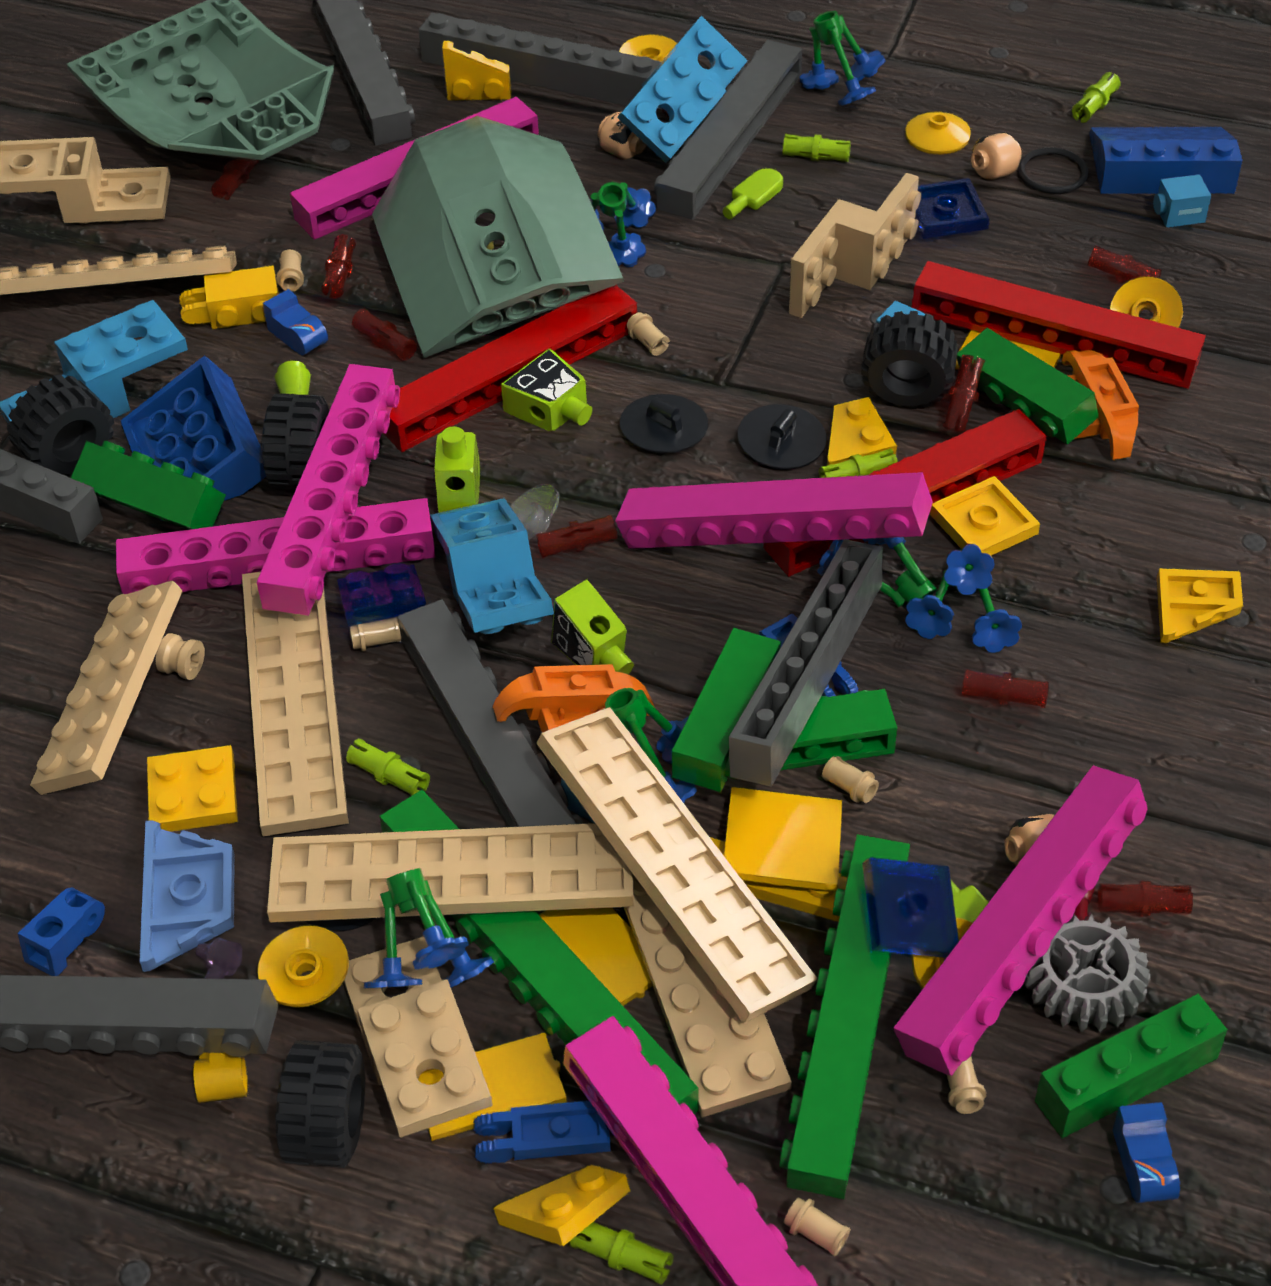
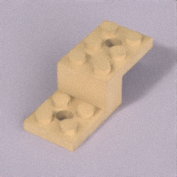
M94 137L0 141L1 194L55 191L64 223L83 224L88 222H120L124 220H155L165 218L171 178L169 167L102 169Z
M906 173L877 211L840 199L837 200L791 259L789 314L802 318L810 306L814 307L817 304L823 289L826 286H830L834 279L871 290L879 278L883 279L891 261L894 258H899L906 241L913 239L917 232L919 222L915 219V214L921 200V192H918L919 176Z
M424 936L396 945L397 957H401L402 973L411 978L422 979V985L406 986L408 988L406 993L394 997H388L384 994L388 987L364 988V982L373 981L383 975V958H387L386 949L349 960L348 972L343 981L378 1085L383 1087L400 1138L493 1106L490 1091L448 979L441 980L437 967L415 969L412 962L416 959V953L428 947ZM428 1069H438L444 1073L443 1078L435 1084L427 1085L418 1080L422 1072Z

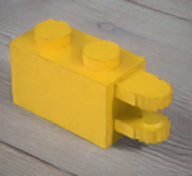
M274 266L204 275L205 287L184 291L179 296L182 307L181 318L182 321L189 323V325L211 322L212 329L266 322L263 302L279 294Z

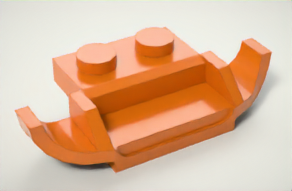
M1071 350L1065 352L1062 357V363L1064 366L1071 365L1073 368L1072 375H1068V377L1095 393L1099 415L1075 439L1100 435L1102 439L1109 438L1112 460L1131 457L1138 427L1139 405L1113 357L1105 358L1102 354L1093 350Z
M613 664L534 666L532 673L518 677L509 683L498 695L492 707L497 722L506 721L513 712L526 709L529 720H538L541 731L545 732L601 711L605 708L607 698L615 691L623 688H632L635 691L643 690L648 701L654 707L655 705L646 687L638 679L625 673L616 672Z

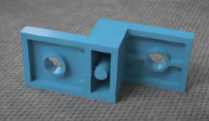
M701 16L641 85L640 91L617 118L666 163L726 93V86L748 60ZM698 55H703L709 59L710 69H704L699 65ZM657 108H662L668 112L669 123L661 122L657 118Z
M154 300L139 304L130 310L111 318H106L97 324L54 341L64 373L62 376L66 378L69 375L83 382L111 411L110 415L113 418L131 411L122 378L188 350L184 336ZM136 337H144V338H142V339H140V340H135V339H134V338H136ZM27 391L0 401V413L7 423L12 421L9 418L11 409L17 407L16 400L19 396L23 397Z
M504 498L430 515L432 529L446 553L454 597L474 633L492 634L503 630L505 625L518 622L524 625L535 624L542 621L544 616L554 614L552 600L534 573L527 530Z

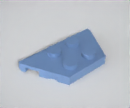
M145 821L140 965L143 972L151 971L234 928L235 854L231 844L215 839L205 840L198 834L182 830L180 834L161 829L159 822Z

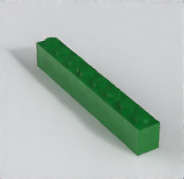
M857 834L854 850H845L841 876L848 878L846 889L837 888L833 906V915L840 916L837 929H828L824 955L831 956L829 969L820 968L816 987V995L823 997L820 1010H811L807 1037L814 1038L812 1053L803 1051L799 1067L798 1080L806 1082L803 1096L794 1094L791 1104L789 1123L796 1125L794 1140L784 1139L779 1168L787 1169V1188L845 1199L910 852V844Z

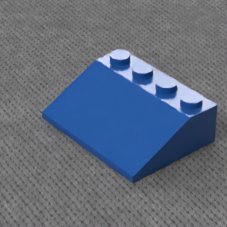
M1090 127L1089 133L1100 194H1158L1161 179L1199 174L1210 193H1235L1242 157L1237 139L1222 127Z
M205 355L120 420L132 453L137 451L155 459L153 465L161 467L164 461L185 470L183 476L191 478L193 472L214 480L213 488L226 494L224 500L243 495L266 477L263 467L262 448L232 378Z

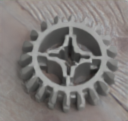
M1091 912L1085 917V920H1079L1073 915L1071 920L1064 923L1052 939L1046 954L1038 958L1026 975L1024 983L1026 990L1033 991V1005L1045 1004L1044 1012L1046 1018L1055 1014L1060 1015L1062 1027L1066 1026L1070 1020L1078 1022L1081 1033L1087 1028L1088 1023H1093L1100 1033L1106 1028L1107 1021L1118 1028L1123 1022L1124 1016L1132 1018L1137 1012L1138 1005H1141V1002L1145 1000L1147 993L1146 987L1150 980L1149 969L1146 968L1148 963L1147 953L1139 952V938L1126 939L1128 934L1126 926L1116 930L1111 928L1109 917L1102 923L1094 921ZM1051 962L1059 968L1058 972L1065 978L1063 982L1053 971ZM1108 962L1115 967L1121 980L1114 976L1115 971L1109 967Z

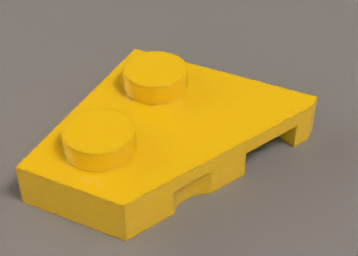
M443 41L442 50L448 100L511 99L509 65L497 60H489L484 55L475 51H471L470 54L453 48L454 43Z
M869 397L834 405L827 465L850 460L849 458L852 455H871L890 448L893 449V454L896 455L897 445Z
M1159 568L1157 574V593L1161 643H1168L1240 614L1243 607L1240 572Z
M589 1165L500 1203L494 1207V1211L499 1225L564 1246L630 1192L626 1174L600 1166Z

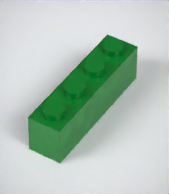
M989 328L983 330L957 353L960 369L959 376L968 387H976L984 392L991 401L996 404L1001 403L1012 411L1020 409L1050 438L1055 437L1068 445L1099 417L1095 393Z
M106 440L103 441L102 446L86 441L71 478L93 487L96 496L188 530L213 527L226 497V494L213 488L214 480L193 472L191 478L183 476L185 470L164 461L161 467L153 465L155 459L137 451H133L131 457L124 455L125 448Z
M733 628L672 749V778L717 792L722 791L728 777H730L729 736L779 652L781 641Z
M863 690L852 694L831 697L822 696L781 770L826 764L833 756H839L842 760L848 761L894 754L897 725L886 690Z
M1198 993L1041 1072L1035 1102L1061 1139L1117 1111L1119 1106H1127L1218 1059L1228 1029Z

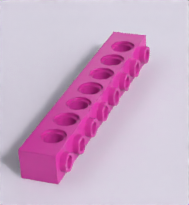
M349 364L258 577L257 587L262 609L309 616L315 600L319 601L321 599L324 589L323 579L326 572L331 571L334 567L335 549L338 542H343L345 539L347 519L349 514H354L357 509L359 489L367 484L371 460H376L378 456L380 437L382 433H387L390 423V412L392 407L396 408L399 403L400 387L395 385L393 369Z
M422 498L357 507L354 514H349L345 539L343 542H338L335 549L334 567L331 571L327 572L436 558L428 499ZM284 517L116 539V574L122 594H129L145 589L150 585H158L172 580L183 590L182 592L243 584L242 574L261 572Z

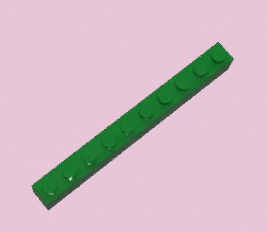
M423 789L379 816L382 833L459 829ZM536 911L450 914L456 921L455 925L460 935L466 937L469 944L475 942L482 950L483 957H492L494 963L488 967L495 974L501 972L508 979L509 987L517 1000L522 1004L528 1002L536 1011L537 1019L543 1029L549 1035L556 1033L565 1043L564 1047L614 1015L622 1028L628 1026L636 1034L642 1046L641 1053L650 1066L656 1064L664 1072L670 1084L669 1092L679 1105L685 1103L694 1114L699 1111L698 1086Z

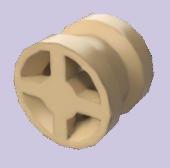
M168 633L161 640L156 653L157 670L166 674L177 672L183 679H194L204 661V645L201 641L195 639L183 641L179 635Z

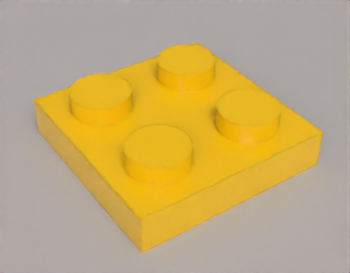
M995 476L932 503L930 515L961 549L967 544H975L979 546L982 553H987L991 556L1038 535L1040 523Z
M231 745L147 757L149 821L159 822L161 829L170 832L238 822L235 764Z

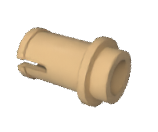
M285 250L280 255V270L277 273L276 280L283 290L289 289L294 292L304 283V274L301 271L302 257L295 250Z
M639 312L630 317L627 322V328L631 338L639 339L654 356L662 354L668 348L669 338L653 324V319L650 315Z
M397 616L367 623H361V620H356V625L349 626L353 649L361 648L362 652L366 651V647L396 641L401 642Z
M839 756L830 758L822 772V778L825 781H829L849 793L851 800L857 803L860 801L868 803L875 796L879 787V782L875 779V775L872 772H862L842 760Z
M970 1056L960 1064L952 1077L947 1075L951 1089L948 1095L949 1103L961 1114H971L979 1111L984 1106V1099L986 1098V1090L983 1085L978 1083L972 1064V1056Z
M798 1197L784 1219V1224L790 1227V1234L795 1236L797 1233H800L828 1250L833 1256L839 1253L851 1231L849 1227L841 1225L830 1216L815 1208L812 1199L804 1201Z

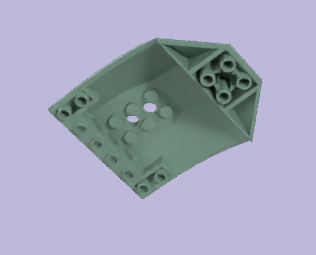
M206 0L67 63L68 70L110 113L151 145L170 150L245 161L263 160L318 133L334 72V65L327 67L280 39L261 23L239 0ZM201 97H209L213 100L210 104L207 105L201 102H195L198 98Z
M480 116L415 139L372 213L424 358L624 282L593 206L562 142ZM482 213H492L495 215V220L488 226L477 225L476 219ZM494 240L504 241L503 246L499 249L490 250L487 248L488 244Z

